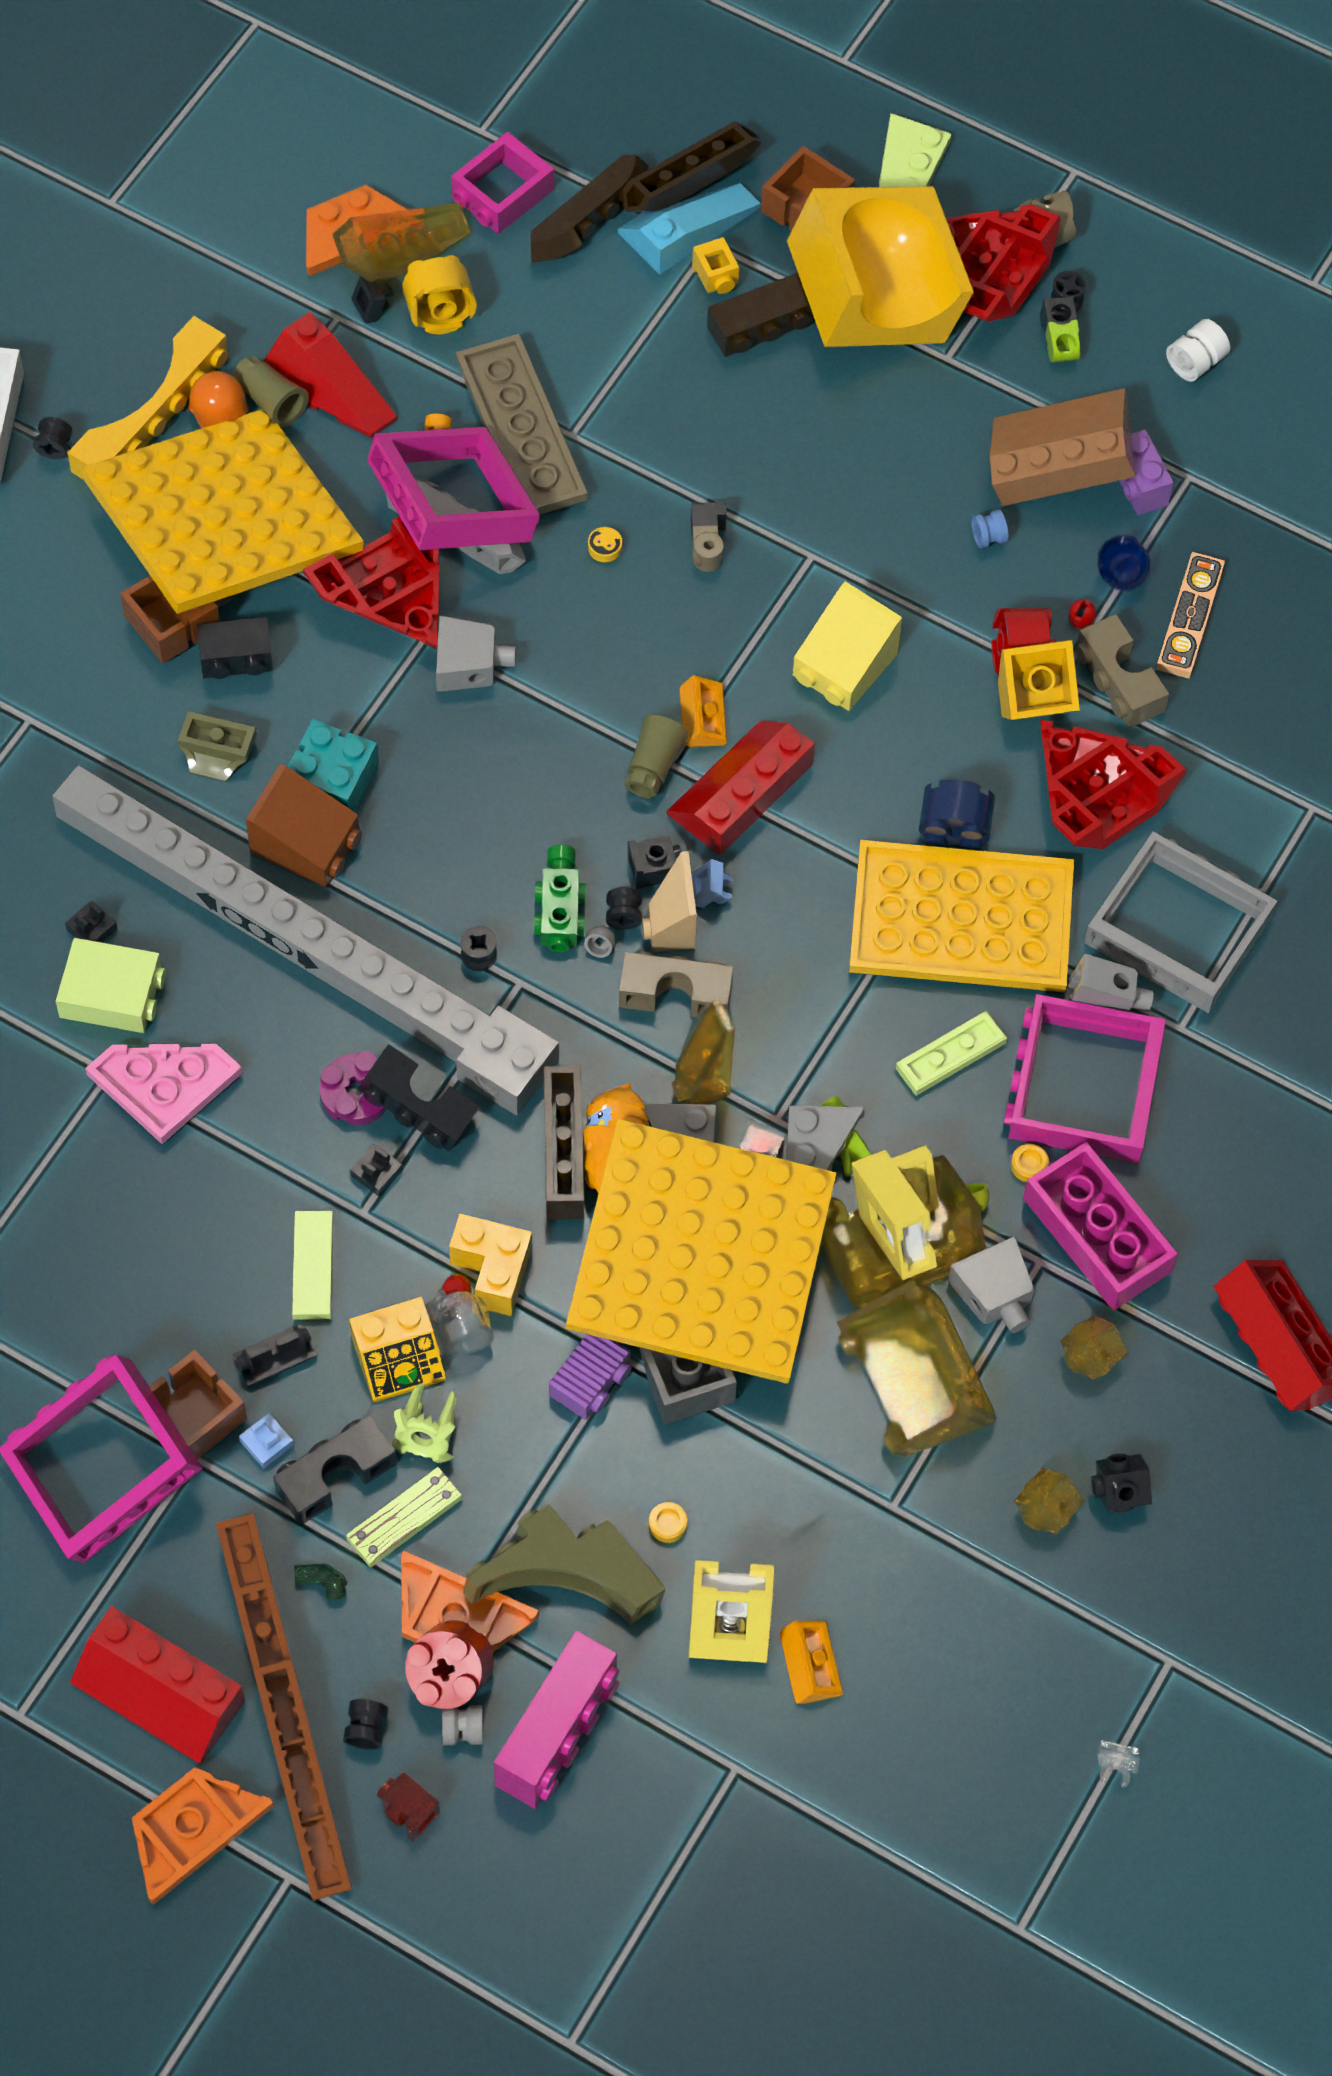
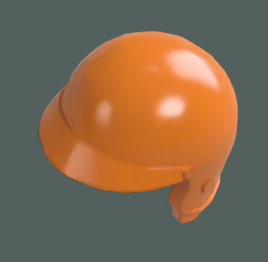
M212 371L200 376L191 387L188 410L191 413L193 412L201 428L221 422L235 421L249 411L245 392L239 381L231 374L223 371Z

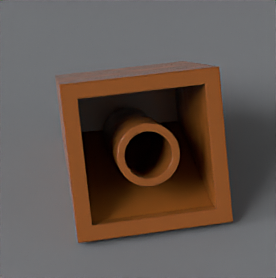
M281 763L246 818L251 855L327 888L333 877L337 878L341 874L345 865L346 854L349 849L354 850L357 847L362 836V831L359 830L358 814Z

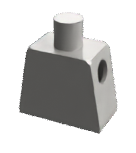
M439 616L436 667L437 691L443 692L491 686L494 683V666L515 667L516 646L496 645L494 626Z
M1084 954L1067 981L1064 1000L1129 1012L1131 1008L1149 1012L1153 1002V990L1136 987L1138 972L1134 968Z
M1014 1237L951 1265L948 1278L949 1283L983 1324H990L1003 1318L1011 1333L1018 1332L1030 1324V1320L1023 1308L1031 1304L1034 1288Z

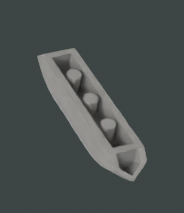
M414 477L436 515L479 512L472 508L468 509L458 503L449 493L438 491V485ZM386 494L388 508L397 513L392 502ZM519 543L455 547L498 574L512 573L526 561Z

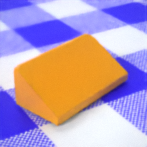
M692 675L680 686L682 726L689 733L684 746H724L727 744L723 684Z
M793 1621L780 1631V1639L795 1702L797 1704L809 1703L843 1695L826 1621Z

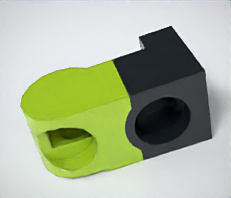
M1073 297L1043 299L1040 321L1042 328L1044 327L1050 361L1079 360V328ZM1057 307H1063L1066 309L1063 311L1052 312V310Z

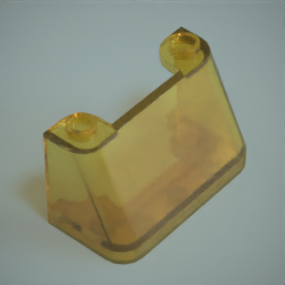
M944 1154L933 1158L939 1208L929 1212L932 1229L925 1231L926 1239L935 1250L937 1267L902 1280L860 1218L859 1209L847 1213L843 1202L836 1197H831L821 1244L846 1297L854 1306H869L949 1276L951 1265L986 1249L980 1205Z
M912 1279L837 1322L842 1333L838 1336L843 1350L847 1355L854 1354L863 1361L890 1420L886 1424L887 1433L883 1437L893 1454L897 1453L902 1457H907L982 1429L997 1420L994 1408L948 1310L939 1295L931 1288L916 1279Z

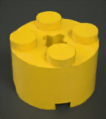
M449 255L425 261L417 260L408 266V273L403 280V292L411 320L417 328L419 325L427 333L446 334L463 326L462 321L468 316L470 319L474 316L477 308L476 299L467 270L460 263V259L457 256Z

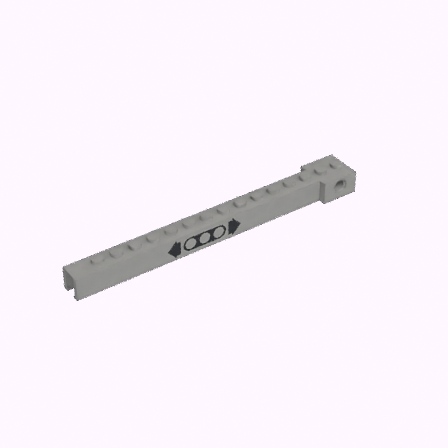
M78 765L52 795L57 818L455 1061L457 1079L516 1116L520 1114L544 1082V1066H556L558 1064L559 1042L499 1005L490 1016L81 766Z

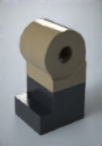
M726 502L691 503L693 562L697 569L703 572H713L719 569L723 562L724 543L718 535V530H726Z

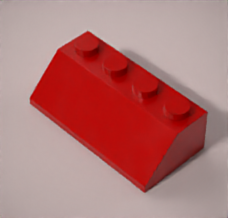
M760 720L667 810V815L720 856L813 765L815 743L789 723Z
M1244 1260L1213 1287L1219 1295L1220 1305L1232 1316L1237 1324L1239 1336L1251 1347L1256 1355L1258 1367L1270 1378L1277 1389L1276 1395L1279 1401L1289 1411L1310 1410L1332 1399V1338L1283 1260Z
M113 1606L110 1607L88 1638L70 1681L71 1685L199 1765L203 1763L245 1702L243 1688L240 1684Z

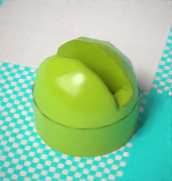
M985 1183L968 1184L958 1190L962 1207L968 1212L975 1213V1207L978 1206L981 1211H984L989 1204L990 1195L988 1185Z

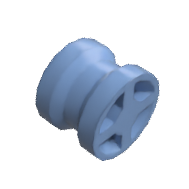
M1000 509L992 510L990 515L982 516L981 514H976L972 516V532L978 548H986L992 542L999 544L1008 542L1007 523Z

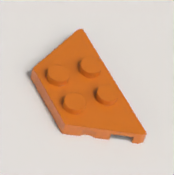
M367 185L308 208L306 228L307 274L312 276L422 230L423 220L420 216Z
M404 1550L401 1554L402 1637L414 1643L437 1624L457 1620L470 1624L471 1628L478 1633L481 1632L488 1639L494 1653L534 1623L539 1616V1610L499 1592L471 1604L463 1594L467 1578Z
M194 1767L134 1815L132 1823L147 1894L152 1905L156 1904L274 1807L272 1800L262 1795V1797L242 1790L239 1785L227 1780H218L212 1774Z

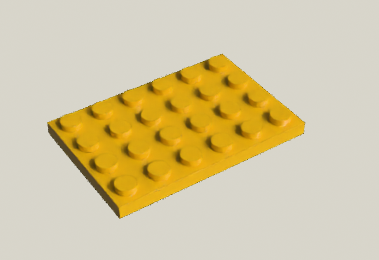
M860 840L849 972L1065 992L1067 987L1074 859Z

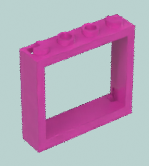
M486 427L376 433L374 435L367 461L419 550L531 542L536 525L539 524V512L529 499L523 485L518 481L511 465L504 458ZM474 458L505 511L436 515L406 463Z
M1036 994L1033 1009L1026 1007L1022 1028L1029 1029L1028 1038H1020L1016 1056L1017 1060L1023 1061L1021 1071L1014 1070L1010 1092L1017 1093L1015 1103H1007L1004 1124L1011 1125L1008 1139L1069 1151L1087 1142L1100 1157L1139 1164L1145 1140L1166 1019ZM1042 1022L1145 1042L1128 1139L1024 1118Z
M117 1354L102 1359L95 1366L94 1372L85 1379L72 1383L66 1389V1394L55 1403H50L41 1408L36 1414L37 1418L27 1426L20 1427L10 1433L7 1437V1442L0 1447L1 1455L66 1557L81 1563L87 1562L203 1469L133 1361ZM117 1380H120L170 1459L79 1532L74 1534L24 1455Z

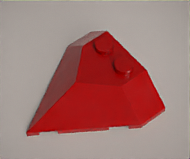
M1034 205L1020 206V211L1001 214L999 210L947 218L948 226L973 289V294L963 312L987 322L1014 316L1051 263L1061 221L1060 216Z
M400 516L391 521L390 533L364 546L363 551L346 556L339 561L331 553L303 569V573L322 600L438 649L439 549L419 550Z
M1040 719L1052 824L1074 846L1096 849L1106 848L1157 814L1186 774V768L1163 747L1150 744L1149 748L1128 744V739L1078 727L1067 730L1054 727L1052 721Z

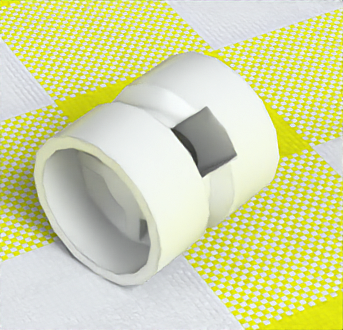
M1203 319L1191 328L1186 336L1182 335L1167 347L1166 355L1170 366L1182 379L1194 382L1209 370L1210 366H1214L1229 354L1231 347L1227 335L1221 327L1209 319Z

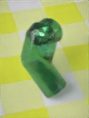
M329 1564L294 1565L295 1585L319 1583L325 1587L326 1597L330 1600L342 1599L346 1595L345 1585H347V1580L345 1576Z

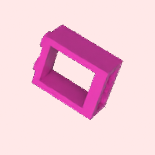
M506 132L451 176L452 198L458 206L466 208L473 213L483 226L490 227L497 234H500L554 190V168L512 134ZM504 163L526 182L497 204L474 186V184L498 165Z

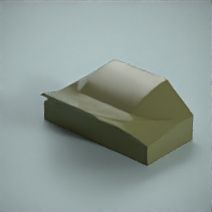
M188 711L177 741L178 746L185 753L191 774L225 782L239 765L247 761L257 733L254 726Z

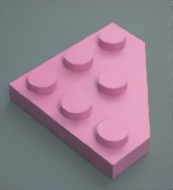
M149 1044V1048H128L127 1045H111L85 1068L86 1075L161 1144L166 1142L243 1073L242 1067L217 1044H201V1047H180L179 1044Z

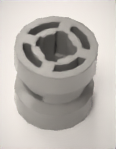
M470 1705L467 1709L459 1710L457 1707L442 1709L443 1745H456L458 1741H467L470 1745H483L482 1705Z

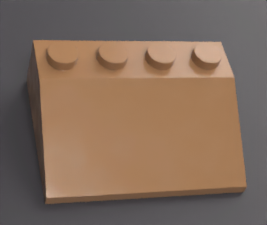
M1118 389L995 417L992 428L990 466L992 486L1002 506L1136 477L1126 389Z

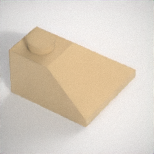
M689 851L680 853L649 903L648 918H642L644 940L650 939L652 953L695 949L697 913Z

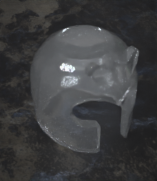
M439 1290L435 1298L430 1299L429 1303H425L426 1311L430 1313L429 1319L441 1357L477 1352L489 1346L493 1341L494 1336L486 1304L479 1296L467 1291H455L446 1295L444 1290Z

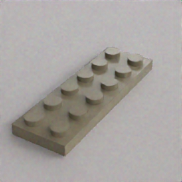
M516 334L455 352L456 362L483 426L487 428L504 458L511 465L512 471L520 484L523 485L526 494L534 507L537 508L539 515L587 501L586 488L520 335Z

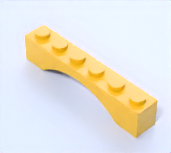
M193 316L173 338L171 366L163 384L154 396L140 409L127 417L106 426L89 429L68 452L71 472L83 479L82 467L143 448L153 437L159 436L170 418L184 409L194 382L203 374L212 372L216 368H221L225 364L229 354L226 335Z

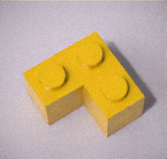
M459 1214L449 1245L450 1265L480 1272L475 1287V1304L477 1308L512 1316L532 1253V1232Z

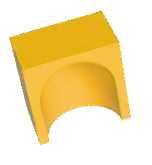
M934 186L813 188L787 239L824 347L945 343L973 294V289Z

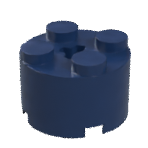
M940 780L939 787L932 789V783L926 785L919 823V832L925 837V845L946 847V844L960 846V849L981 851L982 845L990 839L995 803L994 794L988 790L987 796L980 792L981 785L963 780Z

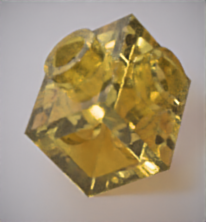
M1096 1315L1076 1324L1070 1333L1060 1339L1066 1352L1064 1360L1068 1367L1074 1373H1081L1092 1379L1107 1374L1113 1365L1128 1355L1115 1324Z
M1041 1468L1034 1478L1026 1483L1023 1491L1014 1500L1023 1513L1021 1516L1022 1520L1035 1531L1045 1530L1058 1534L1069 1523L1070 1518L1085 1501L1066 1474Z

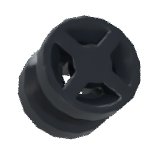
M1074 271L1059 273L1054 278L1050 299L1073 297L1075 311H1078L1083 305L1086 281L1082 275ZM1063 307L1055 308L1057 311L1066 310Z
M45 417L41 419L38 426L40 434L33 441V449L46 458H63L68 449L66 442L72 436V427L59 418Z
M619 887L608 891L606 903L610 909L606 913V923L610 927L622 930L638 927L642 922V915L638 910V907L642 904L641 893L636 889Z
M476 926L469 928L462 935L460 942L461 959L467 968L473 971H484L492 967L496 962L497 941L491 930L486 927ZM483 944L482 947H475L473 945Z

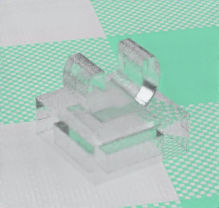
M1101 1740L1098 1753V1764L1102 1765L1100 1781L1106 1783L1107 1774L1111 1770H1118L1123 1775L1121 1787L1126 1788L1130 1782V1772L1137 1773L1140 1749Z

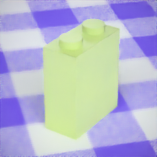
M74 938L56 998L59 1018L145 1033L148 1020L153 1021L156 1015L157 1000L154 999L156 990L163 988L166 978V968L161 967L159 953Z

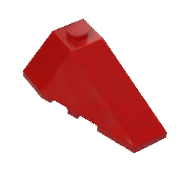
M308 312L282 331L263 361L291 382L306 389L309 394V407L317 411L320 408L336 416L338 422L369 438L374 437L376 433H380L397 421V415L335 336L311 312Z

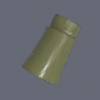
M254 355L243 358L237 364L233 376L239 381L245 394L269 416L273 424L277 423L280 428L291 425L303 414L309 400V394L306 389L291 382L268 363L262 362Z
M650 714L643 717L639 739L628 767L629 773L624 783L628 791L646 799H651V797L657 795L678 752L689 737L688 731L681 724L661 715Z

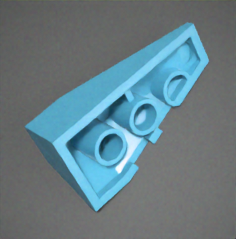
M739 183L679 201L661 210L643 212L620 227L618 234L660 275L691 255L693 247L712 241L759 210L761 203Z

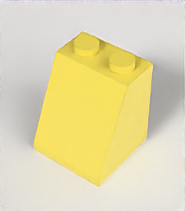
M845 581L794 656L793 676L803 686L812 687L823 694L831 704L840 705L850 711L898 655L902 617Z

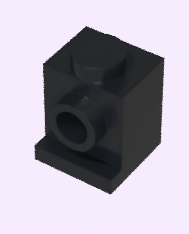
M670 836L636 843L635 840L628 841V862L636 889L661 884L681 853L679 844L672 846Z

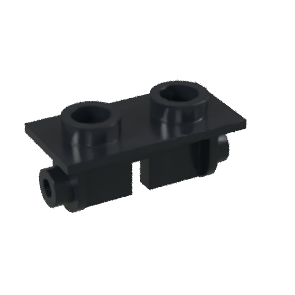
M302 1323L232 1354L248 1387L317 1357V1353L311 1343L310 1333L306 1326L303 1327Z

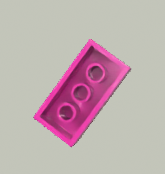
M1087 1142L1027 1180L1023 1199L1113 1311L1173 1272L1178 1253Z
M575 1631L495 1759L494 1778L496 1787L534 1809L538 1807L542 1799L547 1802L551 1798L559 1782L555 1779L562 1766L569 1768L579 1750L576 1743L582 1733L586 1735L591 1733L599 1718V1714L596 1713L598 1707L603 1700L608 1703L619 1686L616 1678L620 1669L617 1668L616 1652L579 1631Z

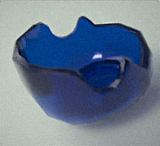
M1117 535L1104 542L1098 551L1097 565L1102 579L1111 588L1125 592L1132 591L1144 584L1150 574L1151 559L1149 558L1148 551L1138 542L1137 538Z

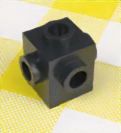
M1113 1454L1108 1456L1107 1459L1096 1461L1097 1475L1091 1476L1092 1491L1095 1498L1101 1499L1107 1511L1127 1512L1132 1510L1133 1507L1152 1504L1150 1469L1141 1454L1129 1456L1126 1454Z

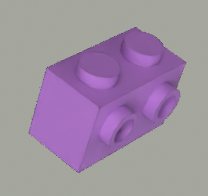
M1146 429L1131 434L1136 477L1119 480L1124 494L1131 502L1137 516L1169 506L1174 483Z

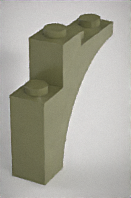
M549 1504L540 1511L533 1509L527 1512L518 1522L519 1526L515 1540L503 1546L497 1553V1557L488 1563L483 1560L475 1564L466 1574L467 1579L463 1590L466 1598L471 1604H474L496 1592L515 1587L536 1585L561 1587L580 1592L604 1603L623 1617L629 1625H632L660 1606L666 1588L609 1519L598 1526L595 1524L587 1526L576 1537Z

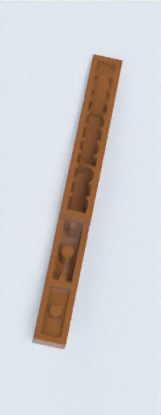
M254 1513L217 1522L216 1527L312 1901L351 1891Z

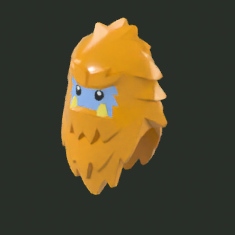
M629 1083L603 1092L592 1103L588 1104L586 1110L587 1126L583 1132V1175L588 1187L591 1189L595 1188L598 1193L617 1119L649 1126L647 1113L644 1109L645 1105L641 1101L642 1098L631 1090Z

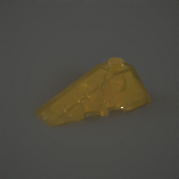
M460 203L351 217L332 235L343 265L367 281L374 282L402 276L408 272L407 268L412 262L417 260L425 261L465 238L471 232Z
M719 999L712 1001L693 1021L676 1063L675 1080L672 1081V1087L680 1102L685 1100L686 1104L708 1105L730 1095L735 1028Z

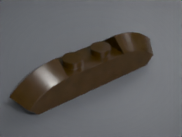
M734 121L629 180L622 190L625 211L647 212L661 210L706 187L743 164L762 143L759 135L742 123Z
M622 155L531 230V262L557 259L583 245L582 239H588L605 220L612 219L619 209L624 208L622 190L629 180L647 171L649 165L637 155Z

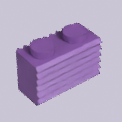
M586 1334L567 1361L560 1367L554 1378L550 1380L549 1396L564 1407H568L570 1411L581 1416L584 1420L589 1417L592 1411L598 1414L609 1400L610 1394L607 1392L615 1382L619 1385L622 1384L632 1369V1365L629 1364L630 1350L616 1341Z

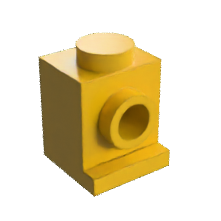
M724 237L693 247L692 268L699 275L707 293L717 291L719 294H726L735 287V284L739 282V265Z

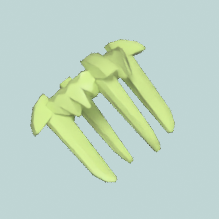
M418 1384L413 1389L404 1411L401 1409L394 1411L397 1428L395 1431L396 1440L392 1441V1445L401 1454H405L407 1451L415 1456L430 1457L436 1463L450 1461L453 1456L448 1454L447 1450L451 1434L456 1427L454 1425L455 1416L453 1412L456 1394L453 1391L450 1393L438 1422H432V1416L425 1420L424 1414L420 1415L423 1407L420 1399L424 1384ZM415 1432L426 1433L432 1439L420 1438Z

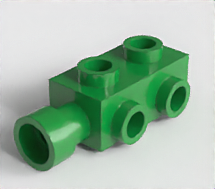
M554 845L547 849V866L549 868H543L542 882L535 881V903H542V914H534V935L541 936V946H548L550 951L557 953L568 951L570 946L577 947V937H584L585 915H578V904H585L586 883H579V869H572L575 866L576 851L573 847L567 845Z

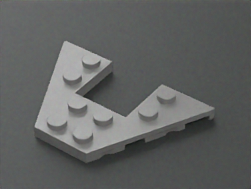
M644 1104V1109L652 1127L716 1143L718 1115L716 1105ZM789 1106L786 1160L831 1171L836 1157L846 1147L845 1143L858 1121L863 1119V1107Z

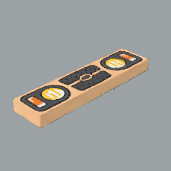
M1195 552L1191 553L1156 670L1190 679L1225 564L1224 560Z

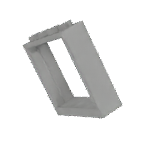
M1152 832L1088 925L1084 943L1120 964L1134 968L1143 977L1203 1011L1210 1013L1273 918L1277 900L1266 895L1263 889L1254 888L1241 881L1233 872L1223 871L1209 863L1204 856L1197 853L1193 854L1178 846L1172 838L1169 841L1159 834ZM1152 862L1255 919L1214 982L1110 924Z

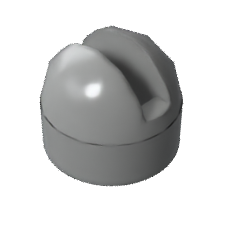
M596 926L590 930L585 939V949L594 957H607L615 945V935L606 926ZM598 937L603 939L600 945L595 942Z

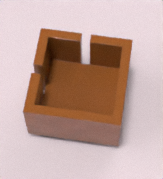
M802 146L762 186L761 212L783 226L790 223L789 230L792 231L813 188H855V179L805 146Z
M151 576L146 577L120 593L124 617L162 664L188 649L189 640L194 645L199 642L197 624L220 622L218 606L214 602L177 614Z
M194 1349L168 1370L171 1387L175 1392L170 1395L167 1380L163 1376L159 1377L149 1387L198 1460L247 1420L244 1401L222 1378L218 1381L217 1372Z

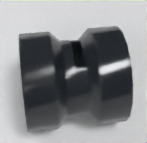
M354 1699L350 1701L348 1716L351 1720L350 1725L344 1730L343 1742L359 1749H380L383 1742V1733L380 1728L382 1723L387 1720L388 1707L385 1704L368 1699Z

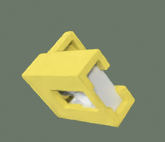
M922 1146L894 1158H891L888 1152L883 1150L852 1162L859 1216L902 1280L937 1267L935 1250L925 1237V1231L932 1229L929 1212L939 1208L933 1158L927 1146Z
M695 1560L689 1658L767 1663L774 1565L750 1564V1574L718 1572L719 1562Z

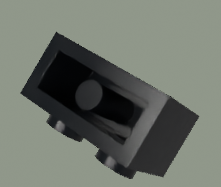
M267 617L197 624L203 678L223 679L231 675H259L263 672L273 671Z

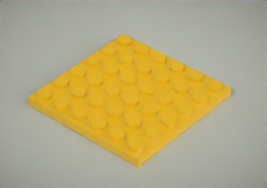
M262 409L243 415L235 421L214 424L82 467V478L177 614L302 572L304 568L331 553L337 559L363 551V539L277 423L273 424L269 416Z
M617 1119L565 1329L788 1384L836 1172Z

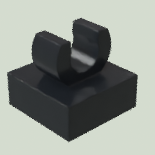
M372 274L359 277L351 300L365 324L377 322L381 310L389 308L390 305L385 297L394 296V292L389 283L377 284Z
M92 900L65 922L66 930L75 938L101 943L118 929L116 921Z
M373 1144L350 1169V1174L354 1179L380 1197L403 1171V1166L380 1147Z

